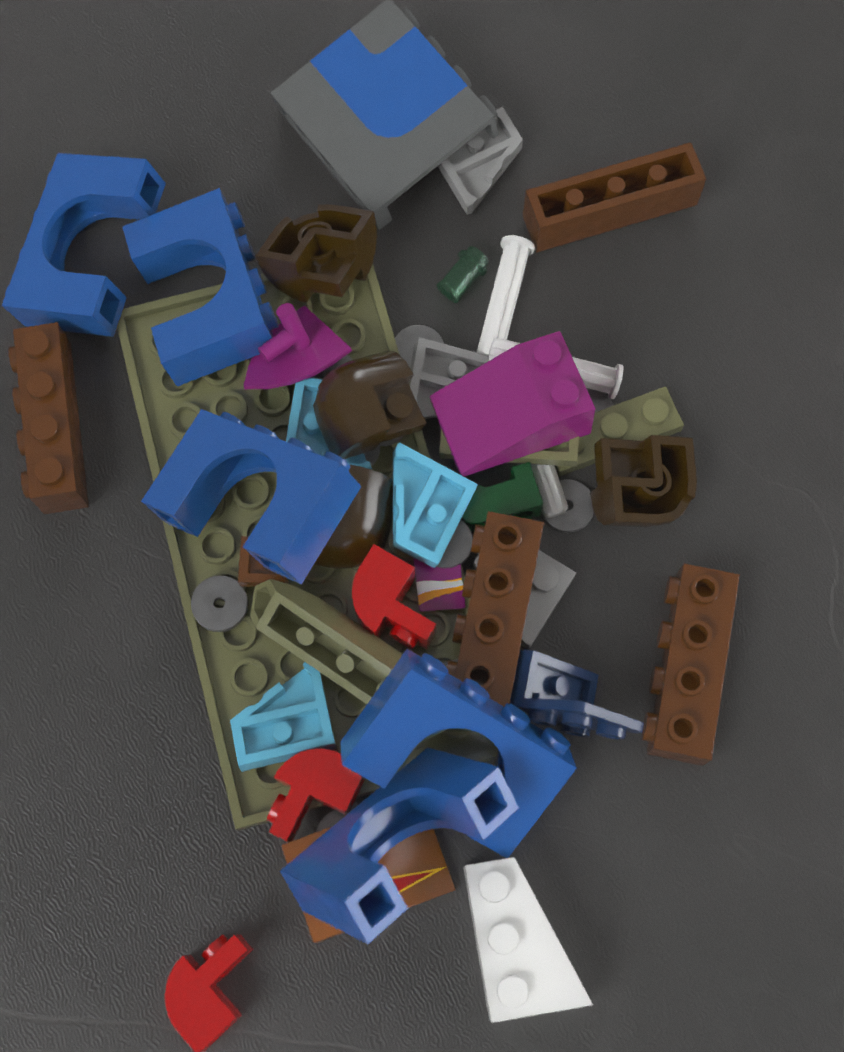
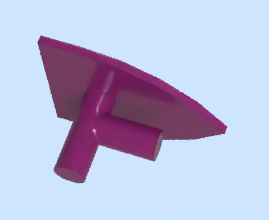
M291 303L282 304L276 311L281 323L278 325V328L272 330L274 337L258 347L260 354L254 356L250 361L243 387L244 389H272L295 384L313 377L334 365L352 352V349L305 305L296 311Z

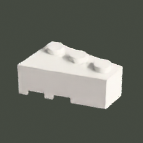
M512 857L464 866L488 1016L491 1023L593 1005L516 859Z

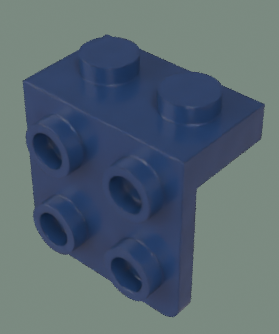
M520 650L510 704L528 713L531 723L555 727L556 723L562 724L560 732L584 738L589 737L590 730H596V735L615 740H625L626 733H643L644 723L594 705L599 674L534 650Z

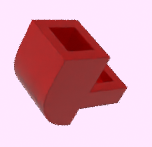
M373 544L358 568L352 584V600L359 624L378 638L387 626L391 629L389 635L397 642L411 649H414L415 645L418 644L427 650L436 635L437 624L401 603L415 581V567Z
M310 749L292 756L278 769L274 776L279 783L289 787L290 790L287 796L279 793L269 811L267 821L273 823L269 833L288 843L293 841L313 799L347 815L351 811L366 778L343 766L341 753L333 750Z
M224 934L217 938L201 954L202 958L206 961L202 966L191 955H183L170 972L165 989L167 1014L173 1027L194 1052H205L242 1016L240 1011L217 986L229 972L254 950L241 935H233L229 940Z

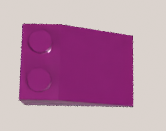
M560 331L518 344L430 395V402L458 471L463 477L568 442L578 436L580 438L591 434L596 410Z

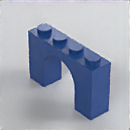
M57 153L2 303V307L24 326L29 327L58 322L63 331L114 337L127 297L107 276L65 272L64 261L68 247L73 239L89 224L111 217L140 220L156 213L166 183L147 159Z
M220 188L122 226L131 259L147 284L199 265H213L226 270L224 282L220 290L207 304L195 311L151 328L160 362L177 387L260 354L258 347L274 337L272 330L279 326L270 303H262L260 295L267 293L258 268L251 269L249 262L255 260L256 257L247 235L240 236L238 229L245 227L240 211L235 202L227 204Z
M201 409L141 502L165 523L198 537L222 498L237 482L255 473L275 472L277 474V484L272 501L243 548L266 569L302 584L361 486L348 472L351 467L349 463L332 452H325L322 456L314 453L308 445L295 438H290L288 442H285L261 425L256 424L252 429L227 412H222L218 416Z
M406 649L340 741L342 765L385 789L412 750L427 736L451 728L469 729L486 736L498 748L497 760L494 766L499 767L519 809L484 840L470 835L467 836L501 856L509 858L577 769L569 749L571 745L558 731L550 727L543 731L530 723L529 717L518 707L510 703H506L503 707L489 698V693L475 681L465 679L462 682L448 674L446 666L429 654H423L420 657Z
M427 747L397 772L385 789L379 787L282 868L280 873L302 911L369 944L408 909L386 867L377 863L387 851L414 834L435 828H449L484 840L519 807L498 766Z

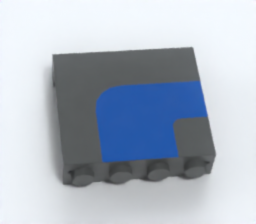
M385 0L270 93L280 113L359 207L364 210L374 211L376 227L379 230L393 220L387 208L389 204L479 132L485 129L493 139L498 136L495 120L498 113L492 102L485 95H481L478 98L470 89L472 84L461 67L455 65L452 68L444 59L446 55L437 40L431 35L425 38L418 30L420 28L419 23L411 11L406 7L400 10L392 0Z

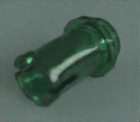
M469 246L467 250H460L458 261L436 285L439 292L454 303L459 302L461 296L478 276H484L487 273L486 266L489 264V260L476 247Z

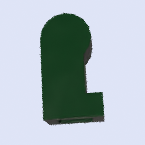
M530 462L512 467L509 481L489 487L477 486L461 518L471 533H474L476 524L485 526L488 511L526 519L541 516L543 501Z

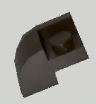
M318 204V212L303 215L293 221L286 216L274 228L255 255L257 262L265 277L278 290L293 299L307 303L314 292L343 298L353 280L365 281L372 267L377 240L374 211L340 205Z
M388 350L350 360L329 372L321 381L313 407L316 421L330 452L343 459L373 451L381 442L421 431L426 425L408 384L414 374L407 362L397 352Z
M650 435L644 441L601 438L594 444L597 488L590 493L596 518L603 525L652 527L669 524L682 516L691 500L695 498L697 477L693 438Z
M349 464L351 467L348 472L360 484L361 488L314 565L334 569L354 568V565L363 562L373 544L380 548L384 547L393 517V480L377 471Z

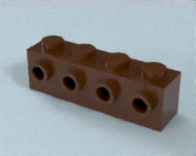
M689 142L528 189L525 193L523 218L537 253L696 206L704 188L706 176L693 145Z
M58 322L13 329L15 346L9 347L8 354L11 368L18 375L19 387L13 388L12 395L16 412L22 416L23 429H18L16 436L20 454L26 456L27 471L21 472L23 494L26 499L30 498L43 514L87 508L89 503L71 343Z
M488 511L485 526L476 524L471 552L479 553L476 570L467 569L462 590V597L470 598L467 616L457 615L452 642L461 644L458 662L448 660L447 669L448 674L462 682L465 679L475 681L489 693L490 699L504 707L506 703H510L544 522Z
M684 563L676 577L669 576L664 595V603L671 604L669 620L661 621L657 637V648L664 649L661 667L654 666L649 685V694L656 695L654 712H646L643 722V733L641 734V740L649 741L647 755L700 766L712 760L740 574Z

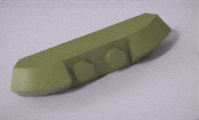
M272 579L260 583L254 588L250 617L255 628L366 704H368L403 655L330 604L305 590ZM445 730L435 732L427 736L426 739H431Z

